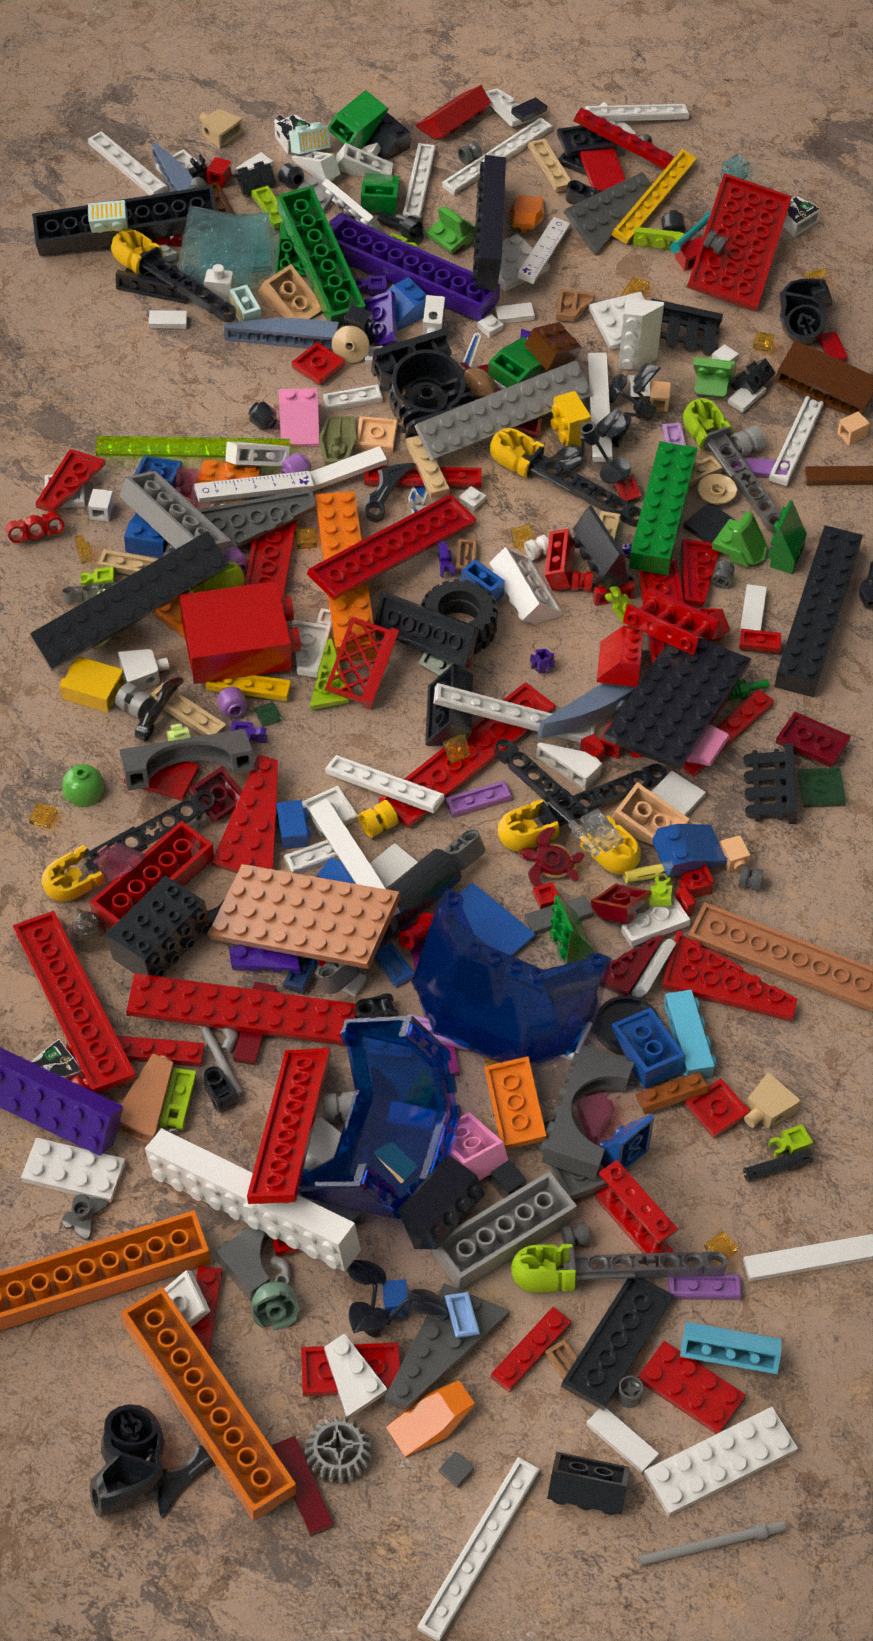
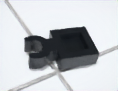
M200 154L198 161H195L192 157L190 163L193 167L189 168L190 175L193 178L200 177L206 182L208 167L205 164L204 157Z

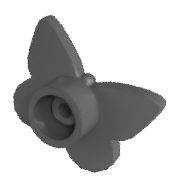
M80 1194L73 1198L72 1212H68L63 1216L62 1224L66 1229L74 1228L79 1237L88 1241L92 1233L91 1219L108 1206V1201L98 1198L88 1200L85 1195Z

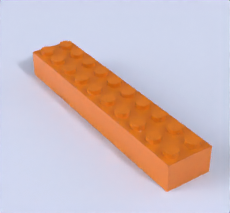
M355 491L315 494L322 561L362 540ZM368 582L334 601L327 595L332 639L336 655H338L351 617L373 624ZM353 624L352 631L355 636L365 632L362 626ZM375 633L370 634L374 643H376ZM367 636L358 639L361 648L371 645ZM354 641L345 646L348 654L358 651ZM374 649L364 652L367 660L376 658ZM361 654L351 657V660L360 661L363 658Z
M195 1210L0 1271V1331L177 1275L186 1270L198 1268V1266L210 1264L209 1249Z
M161 1287L121 1311L123 1326L252 1521L254 1522L296 1495V1483L165 1289Z

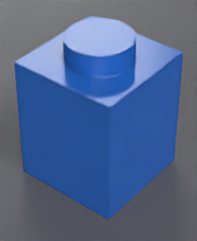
M406 1279L389 1280L382 1284L383 1309L386 1311L387 1317H389L408 1298ZM409 1304L393 1319H401L404 1316H408Z

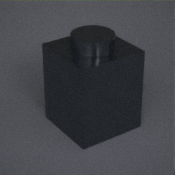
M510 1160L491 1172L490 1184L503 1199L524 1187L527 1179Z

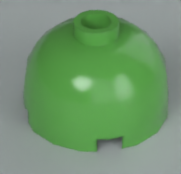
M79 764L66 772L62 782V791L67 802L75 803L77 807H89L98 803L99 798L102 794L104 795L105 783L100 771L87 764Z

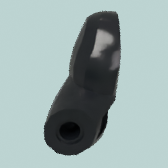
M810 278L790 281L779 293L782 329L793 341L796 340L803 344L813 343L821 337L825 330L827 307L832 305L830 290L824 279Z
M128 1404L119 1406L110 1411L105 1418L101 1439V1453L106 1464L90 1481V1497L97 1517L134 1507L150 1499L163 1483L162 1455L165 1440L162 1428L156 1416L149 1409L141 1405Z

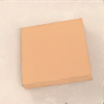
M360 416L355 449L371 450L380 446L383 452L393 453L398 421Z

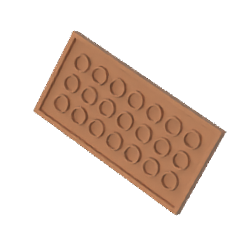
M242 864L212 924L208 936L212 940L369 969L401 899L399 891Z

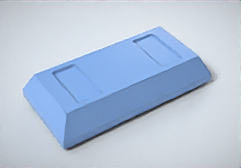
M469 1293L446 1295L445 1300L456 1338L479 1335L480 1332Z

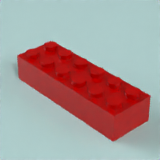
M181 820L90 901L92 917L110 930L165 875L179 885L185 886L213 860V844Z

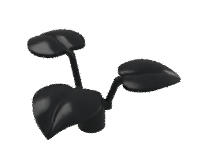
M646 363L637 371L633 380L635 384L633 391L642 400L636 401L622 392L627 384V377L624 374L620 373L614 377L612 384L609 386V403L615 402L620 394L634 403L633 409L635 410V413L625 412L623 414L626 420V428L620 435L613 437L612 444L619 448L620 441L631 424V416L639 419L643 417L647 420H651L654 417L656 407L643 396L641 391L661 369L660 367Z
M620 407L609 413L596 426L593 422H587L581 426L580 431L583 435L580 437L581 448L577 445H569L549 458L570 470H574L582 463L581 456L585 454L586 442L589 445H597L608 464L600 471L602 481L611 484L626 479L631 473L629 461L623 457H618L610 462L599 443L600 437L604 438L607 436L613 438L625 430L626 420Z
M353 1260L347 1268L349 1276L354 1281L363 1285L372 1284L373 1287L371 1306L365 1302H354L350 1305L349 1321L354 1334L364 1331L371 1337H380L383 1329L390 1325L393 1318L409 1303H411L413 1310L422 1314L449 1315L448 1307L437 1294L427 1289H414L411 1291L410 1297L406 1298L387 1317L384 1309L375 1308L377 1284H384L387 1280L384 1270L379 1265L367 1260Z

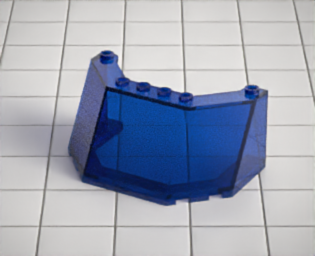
M446 888L436 906L412 979L413 988L417 991L419 1002L425 1016L427 1015L433 1034L449 1039L462 1047L499 1063L528 1056L530 1063L535 1062L539 1064L554 1060V1057L565 1054V1056H568L571 1053H575L589 1024L601 1005L612 958L600 953H591L585 960L543 970L478 942L462 908L463 897L458 892Z
M414 1016L345 1019L340 1037L347 1047L355 1092L334 1157L310 1170L304 1169L298 1193L305 1198L392 1219H400L398 1208L446 1155H450L462 1113L460 1105H456L454 1093L457 1092L455 1076L449 1070L448 1061H451L450 1050ZM381 1161L399 1175L404 1182L400 1183Z

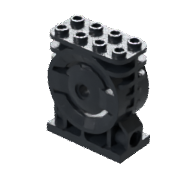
M444 328L377 348L373 351L371 372L374 377L377 376L380 384L389 387L390 408L398 423H401V430L405 433V439L419 436L415 428L417 423L474 401L473 393L469 392V385L465 384L463 370L451 357L452 351L446 340L447 333ZM408 384V386H407V388H406V391H405V394L402 395L403 389H404V388L406 387V385ZM451 401L450 404H448L447 409L444 410L447 405V402Z

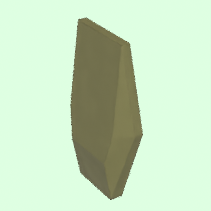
M354 416L326 417L319 435V444L325 466L351 457L357 441Z

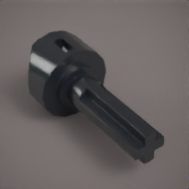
M384 212L379 213L377 221L402 230V236L413 242L418 243L423 240L422 218L409 215L404 220Z

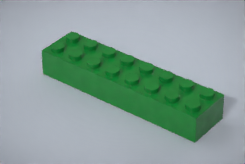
M313 186L278 195L277 209L326 321L339 322V325L344 324V316L352 305L363 309L366 308V305Z
M659 441L630 552L629 569L662 575L669 574L695 469L697 447Z

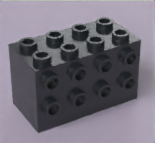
M165 875L105 935L114 961L132 973L163 977L165 972L172 965H175L180 957L187 950H190L202 935L208 932L211 924L205 901Z

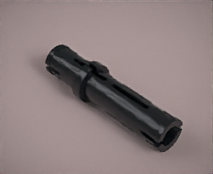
M807 1148L803 1151L793 1154L785 1153L783 1157L744 1167L743 1173L747 1174L744 1175V1178L747 1182H750L751 1180L784 1170L792 1171L795 1167L813 1163V1157H810L812 1153Z

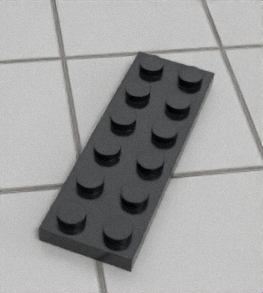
M381 592L375 625L389 630L391 628L399 630L396 641L459 666L470 667L479 627L388 592Z
M627 1278L563 1379L561 1387L604 1411L618 1389L620 1381L628 1373L673 1300L674 1295L644 1278Z

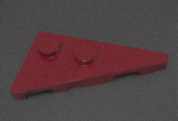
M663 936L652 937L646 941L645 945L638 949L633 948L622 954L618 959L608 962L607 966L597 972L595 970L592 971L589 979L622 996H629L662 943Z

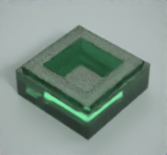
M274 701L254 708V712L262 727L282 721Z

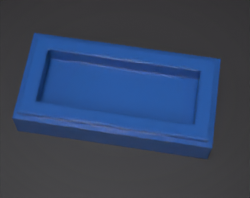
M392 942L377 950L374 958L396 988L415 979V973Z

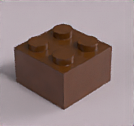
M560 322L533 328L524 344L547 371L575 361L582 349L577 340L571 336Z

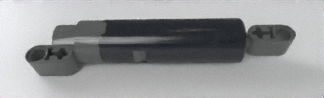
M470 829L461 834L446 847V852L437 848L432 850L386 888L387 890L399 891L401 899L397 907L400 913L392 916L379 948L460 882L462 877L461 870L470 866L485 853V847L478 830ZM317 959L320 966L318 977L327 994L338 993L360 973L359 968L355 966Z

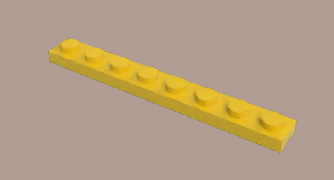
M682 149L613 230L612 236L627 245L634 236L635 227L643 226L694 165L697 158Z

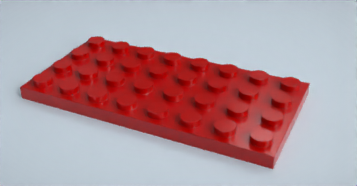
M724 173L686 288L756 311L792 196ZM711 230L716 231L718 237L724 236L728 239L720 255L714 253L712 247L706 248L703 246Z

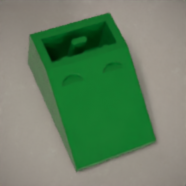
M365 90L334 116L328 125L329 132L343 144L347 143L362 149L389 108Z
M365 173L361 188V207L368 213L384 212L396 214L400 176Z
M281 221L275 273L277 274L292 264L300 276H307L283 221Z
M521 337L499 350L488 362V375L506 388L535 377L544 368L524 346L527 340L525 337Z
M789 500L787 507H783L779 516L781 520H777L774 525L773 532L776 534L772 537L770 545L773 547L770 549L768 558L771 559V568L792 574L805 547L807 532L793 501Z
M555 895L554 905H552L553 917L550 918L552 928L549 930L551 941L556 942L559 959L564 961L566 967L591 961L593 948L578 914L559 895Z

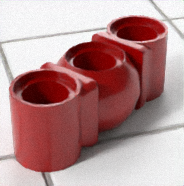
M53 511L41 514L42 517L31 515L24 522L22 519L18 521L12 520L6 524L5 531L11 542L21 543L23 540L28 541V538L39 540L45 534L48 536L59 534L64 530L65 523L60 514ZM59 520L57 525L50 526L51 521ZM34 524H38L39 528L37 530H30ZM14 529H20L17 535L11 534Z

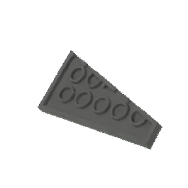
M641 172L566 208L564 214L595 255L610 238L617 225L652 184L645 174Z

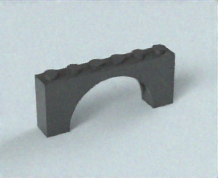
M245 729L119 749L128 791L148 788L150 779L158 771L185 761H215L227 765L234 773L255 769L253 750Z
M584 1045L581 1046L579 1054L574 1053L571 1066H574V1069L568 1070L565 1079L568 1086H563L559 1095V1100H562L561 1105L556 1103L552 1117L556 1118L555 1122L550 1121L546 1134L550 1135L549 1139L544 1138L540 1148V1152L544 1153L541 1162L595 1180L605 1148L592 1143L578 1130L572 1118L571 1107L580 1097L590 1092L614 1090L624 1093L634 1062Z
M330 1171L324 1175L317 1176L312 1181V1184L305 1189L300 1188L298 1191L299 1196L354 1222L356 1227L364 1222V1210ZM249 1227L242 1229L231 1241L222 1243L216 1251V1258L218 1264L252 1303V1297L257 1289L270 1282V1278L261 1263L262 1251L270 1236L260 1229L255 1230Z

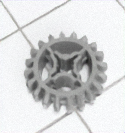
M335 1416L334 1422L331 1423L325 1418L324 1426L317 1423L316 1431L311 1430L309 1432L311 1439H307L305 1445L308 1447L305 1449V1456L309 1457L307 1459L308 1466H313L312 1472L314 1474L320 1472L319 1477L321 1480L329 1476L330 1483H333L334 1478H338L339 1483L342 1484L345 1477L351 1482L353 1480V1473L360 1477L362 1474L361 1469H367V1461H370L372 1454L369 1452L372 1450V1444L369 1443V1434H364L365 1428L363 1426L357 1428L356 1420L349 1424L346 1416L343 1418V1422L338 1421V1417ZM342 1435L348 1436L353 1440H346ZM333 1436L331 1441L321 1445L326 1438ZM337 1442H339V1448H341L340 1458H338V1452H336ZM357 1454L351 1462L343 1464L347 1458ZM321 1457L332 1460L335 1465L327 1463Z

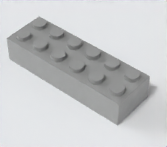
M156 471L127 476L125 478L119 497L175 549L209 531L222 554L226 555L231 540Z
M548 1171L456 1227L437 1250H432V1255L456 1288L461 1290L512 1259L519 1250L536 1244L559 1230L562 1226L575 1220L577 1205L551 1172Z

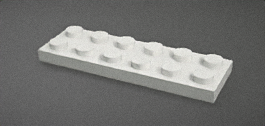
M770 1407L644 1470L643 1474L669 1517L796 1453L798 1447L773 1407Z

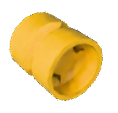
M387 800L374 805V809L368 808L358 814L359 823L369 838L381 834L383 829L388 830L398 824L397 814Z

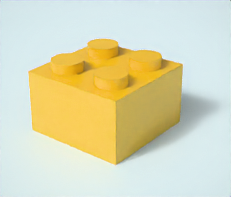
M576 391L555 396L552 406L553 416L550 421L552 429L557 431L560 442L564 443L565 446H581L580 437L583 435L580 428L583 424L591 422L589 412Z

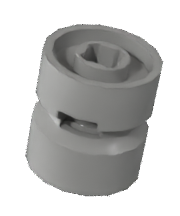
M757 425L730 436V439L743 457L751 452L764 449L766 446L764 433Z
M130 682L120 688L115 698V704L124 711H129L131 715L139 720L144 719L146 713L155 703V698L152 695L141 691L139 687Z
M342 1092L341 1096H338L336 1093L323 1094L325 1121L337 1123L339 1119H342L344 1122H357L355 1092Z

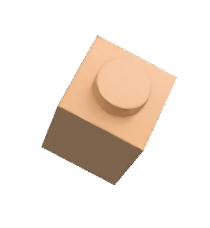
M651 382L650 402L656 407V411L668 412L671 382Z
M856 412L840 420L837 434L848 445H851L867 437L870 423L859 412Z
M740 835L720 841V846L727 860L724 866L728 873L739 872L742 870V866L748 867L750 853Z

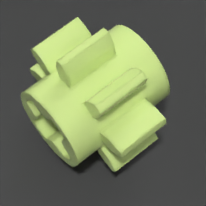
M180 723L171 725V731L166 732L168 741L190 738L188 727L182 728Z

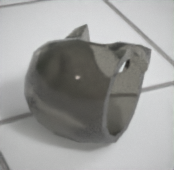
M77 908L75 919L70 927L72 943L81 951H97L104 945L106 940L107 928L105 921L99 914L91 911L85 912Z

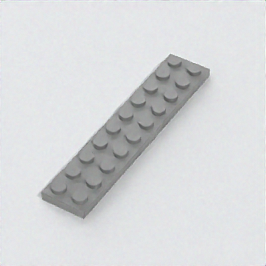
M576 360L417 423L415 428L430 461H433L490 438L502 429L514 428L551 413L555 396L576 391L580 400H583L593 394Z

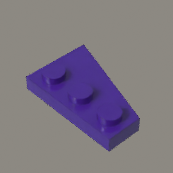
M390 290L363 300L366 305L365 309L373 312V334L377 345L384 347L397 343L395 293Z
M244 945L228 947L232 970L260 971L261 969H270L276 973L287 970L293 971V974H301L297 955Z

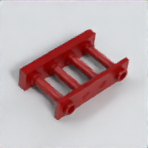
M649 587L646 590L643 605L640 608L627 604L623 623L694 656L701 636L711 640L716 637L720 619ZM648 611L658 614V616H654L648 613ZM668 619L670 621L675 622L676 624H671L665 620ZM685 627V628L690 629V630H692V631H694V632L691 633V632H689V631L684 630L683 628Z
M618 1160L601 1170L598 1175L609 1187L595 1194L596 1201L642 1253H673L674 1250L665 1239L678 1231L674 1223Z

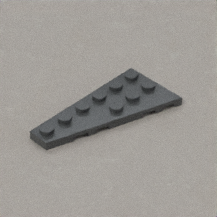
M312 489L197 510L231 540L228 548H239L316 510Z
M444 1283L438 1296L446 1304V1295L464 1293L465 1291ZM469 1294L480 1334L463 1338H456L450 1315H427L385 1395L384 1402L407 1412L427 1393V1390L435 1382H439L444 1377V1374L451 1367L454 1368L478 1345L481 1339L495 1330V1326L509 1316L510 1310Z

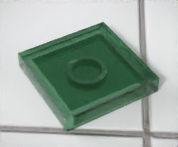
M840 768L798 769L803 807L845 806L846 799Z

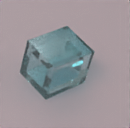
M736 154L722 163L721 178L726 173L745 179L748 177L750 163Z

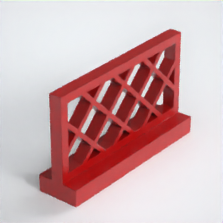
M351 617L324 691L364 704V708L371 710L399 630L394 628L389 630ZM353 624L362 626L365 632L355 636L352 631ZM379 632L384 634V638L374 643L370 634ZM367 636L371 645L361 648L358 639ZM354 641L358 651L348 654L345 646ZM374 649L377 657L368 661L364 652ZM361 654L365 663L355 667L351 657ZM347 659L351 669L342 672L339 662ZM367 666L370 676L361 679L357 670ZM354 672L358 681L348 685L344 676ZM341 677L345 686L340 689L332 687V681ZM360 684L364 691L362 697L354 695L350 688Z

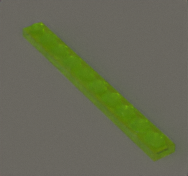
M96 436L95 453L96 456L226 458L227 442H248L290 447V439Z

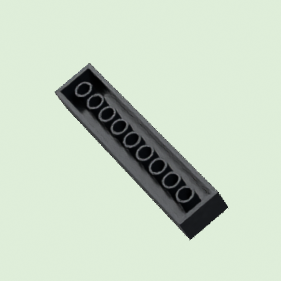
M485 155L484 162H480V175L477 183L472 281H475V289L497 291L502 261L506 157Z
M213 185L122 199L125 200L127 208L128 229L136 230L149 239L220 228ZM88 205L32 214L35 243L39 256L112 245L114 236L120 232L105 231L102 233H92L89 225Z
M824 525L777 670L775 688L814 698L860 551L862 534Z
M206 531L31 632L30 637L52 672L178 599L179 595L190 592L226 571L230 565L210 532Z

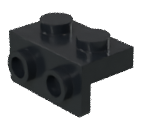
M259 161L254 163L252 168L248 169L245 166L237 169L238 172L234 173L233 176L238 180L242 195L252 193V190L276 184L270 163Z
M766 358L757 362L753 360L745 366L747 368L745 371L743 370L735 376L736 380L730 385L734 391L746 386L751 394H754L776 372Z

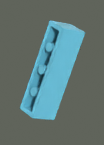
M692 990L665 994L663 1006L672 1037L685 1054L684 1077L700 1072L703 1079L712 1078L713 1070L717 1067L716 1058L714 1055H711L709 1050L711 1048L710 1038L708 1035L705 1036L704 1033L705 1022L704 1018L700 1017L698 1013V999L694 998Z
M685 1322L680 1357L777 1374L781 1357L782 1339Z

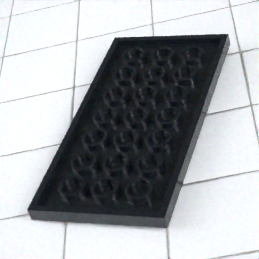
M699 638L694 656L667 643L604 733V740L680 771L750 666L751 658Z

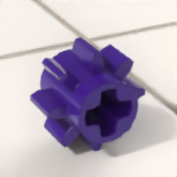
M536 649V655H530L531 669H535L539 674L549 673L550 667L555 668L554 653H550L549 650Z

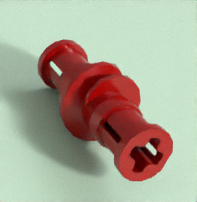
M443 905L436 913H423L419 915L416 924L408 931L404 930L399 934L398 939L401 946L411 950L418 942L423 940L433 941L437 936V931L445 924H451L455 919L453 910L449 906Z

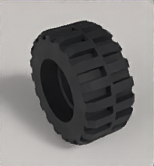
M454 579V582H449V580L442 582V585L438 584L432 588V591L430 590L426 593L421 603L422 606L445 615L464 613L474 618V620L468 622L479 627L474 654L481 652V648H487L490 642L494 640L495 633L497 632L498 606L496 605L495 598L486 588L482 589L480 584H472L469 580L463 582L460 579Z

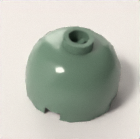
M269 1282L262 1285L252 1297V1317L254 1322L264 1329L265 1326H273V1330L290 1326L297 1320V1314L300 1312V1303L296 1292L289 1285L282 1282Z

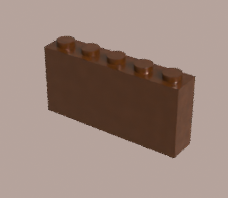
M796 340L781 363L774 382L802 395L809 396L813 400L823 401L824 405L847 415L859 412L863 416L873 398L872 374Z

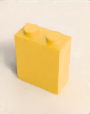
M77 656L74 663L69 665L66 677L60 681L59 689L62 693V699L108 713L118 691L125 682L123 669Z

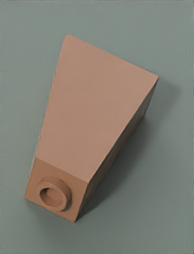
M151 1055L121 1103L124 1107L117 1131L147 1145L160 1131V1119L174 1069L173 1062L166 1056Z

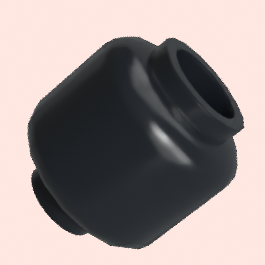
M285 163L279 169L278 179L286 187L296 189L304 181V171L293 163Z
M677 210L667 211L661 218L662 230L685 232L684 215Z
M264 401L260 403L255 402L248 412L249 421L261 430H265L268 427L271 429L277 422L275 418L276 410Z

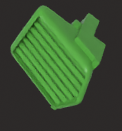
M445 206L438 209L440 220L426 231V236L450 254L455 253L461 246L466 248L475 240V226Z
M694 357L693 366L697 375L695 393L708 397H726L731 379H734L736 372L735 361Z
M746 511L739 522L732 519L728 520L712 543V549L730 555L731 562L748 567L750 564L756 565L765 561L767 543L754 515Z

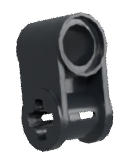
M572 180L567 184L566 201L574 205L600 193V191L578 180Z
M384 993L379 996L358 1000L355 1005V1023L360 1027H369L395 1021L399 1017V1013L394 1008L393 995Z
M217 1066L207 1068L203 1075L204 1088L216 1111L220 1113L223 1108L233 1103H240L236 1090L228 1081L223 1070ZM211 1079L219 1080L217 1082H210Z

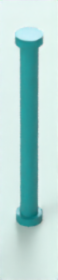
M708 211L704 218L677 242H673L670 245V250L673 253H678L683 245L707 225L711 211Z

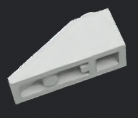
M347 143L343 145L336 156L339 171L349 175L364 176L365 173L391 175L392 162Z
M312 151L292 156V160L316 179L333 181L336 176L340 175L334 154Z
M227 442L226 461L235 465L282 466V462L289 457L290 447L248 442Z
M540 742L537 744L536 758L584 791L601 776L602 763L596 757L579 750Z

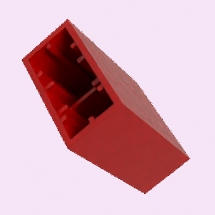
M277 581L179 595L182 626L194 684L292 670L291 653L301 652L298 627L287 629L286 621L294 620L291 596L280 597Z

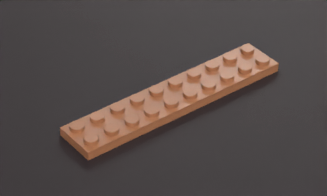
M704 902L688 934V939L691 941L696 940L702 946L873 1012V967Z

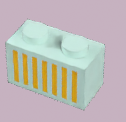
M321 122L311 123L309 127L305 125L296 126V130L289 131L291 152L303 154L330 148L328 126L321 125Z
M125 200L88 204L89 225L92 233L128 229V214Z
M247 285L230 289V304L236 308V317L239 322L261 319V308Z

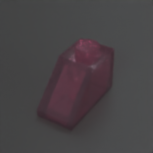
M178 467L176 468V490L184 497L192 499L191 503L196 504L197 496L194 486L197 483L198 468Z
M116 843L110 847L108 845L102 847L97 852L99 856L93 860V863L109 882L133 870L146 856L139 851Z
M606 1092L579 1098L578 1112L587 1138L596 1145H598L610 1125L612 1113H614L613 1102L608 1100Z

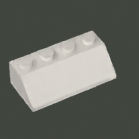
M626 298L618 369L637 371L642 365L657 360L664 302Z
M505 547L490 562L493 572L505 580L504 591L509 595L510 603L516 607L518 617L523 622L536 625L564 614L530 557Z

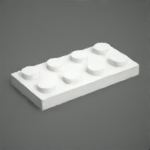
M326 179L322 183L327 189L325 193L332 198V201L339 208L340 206L344 208L343 210L350 217L353 216L357 222L386 234L370 213L330 180Z
M36 1138L22 1173L21 1181L69 1194H82L90 1199H103L111 1203L126 1162L124 1158L108 1154L99 1156L87 1149Z

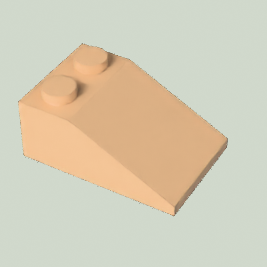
M292 264L266 280L258 289L259 294L266 303L284 318L311 319L322 311L315 294Z
M638 782L612 816L616 821V825L622 826L635 839L653 845L652 839L658 828L673 824H687L689 821L688 817Z

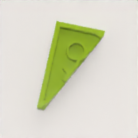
M332 638L328 639L324 648L310 702V710L347 704L350 700L324 691L337 657ZM341 677L333 680L331 686L337 689L345 686Z

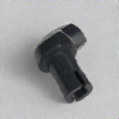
M873 561L870 562L868 577L862 581L859 588V597L864 607L868 609L873 608Z

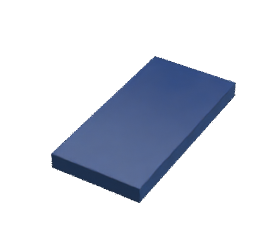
M473 882L446 904L454 912L455 919L453 921L504 964L535 939L536 934Z

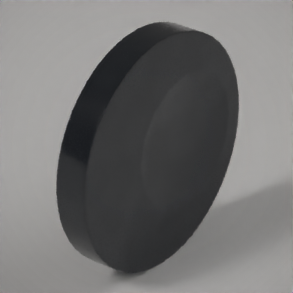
M628 995L614 997L606 1001L596 1014V1036L606 1049L615 1054L625 1056L611 1025L650 1007L659 1018L658 1013L651 1004L641 998Z

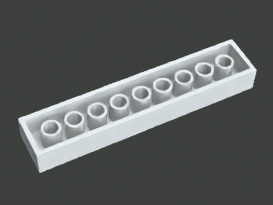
M162 1128L145 1148L152 1176L157 1181H164L179 1192L184 1191L195 1200H202L213 1209L222 1210L233 1219H240L255 1230L260 1229L271 1238H278L286 1242L291 1248H298L306 1252L309 1257L324 1261L333 1269L338 1268L345 1272L361 1251L354 1222L297 1195L296 1202L248 1204L247 1193L252 1172Z

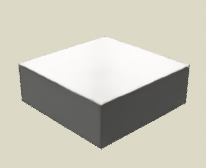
M456 1451L439 1468V1473L457 1488L474 1471V1467Z

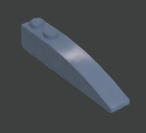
M152 143L153 158L156 164H158L171 191L189 189L193 179L190 173L170 153L158 144Z
M302 318L248 320L224 324L225 341L305 349L318 342L333 351L332 339L339 330V322Z
M600 684L542 720L537 737L541 739L579 730L595 724L617 711L620 712L636 687Z

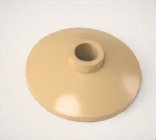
M352 325L344 326L334 334L332 349L335 354L345 360V363H357L367 355L369 339L366 333L359 327ZM352 343L353 348L348 349L346 344Z
M710 474L703 477L698 484L700 497L712 504H726L736 496V484L725 475Z

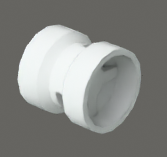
M541 535L534 541L529 540L524 543L526 554L531 560L539 558L541 554L547 555L548 538L545 535Z

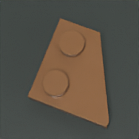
M560 289L556 320L575 322L595 300V292Z

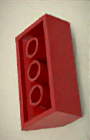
M481 84L461 93L415 124V126L432 139L439 137L444 139L451 135V130L456 131L463 127V122L468 123L475 119L474 115L476 113L480 115L487 110L486 107L491 104V101Z
M629 625L621 626L600 642L597 683L638 686L642 631Z

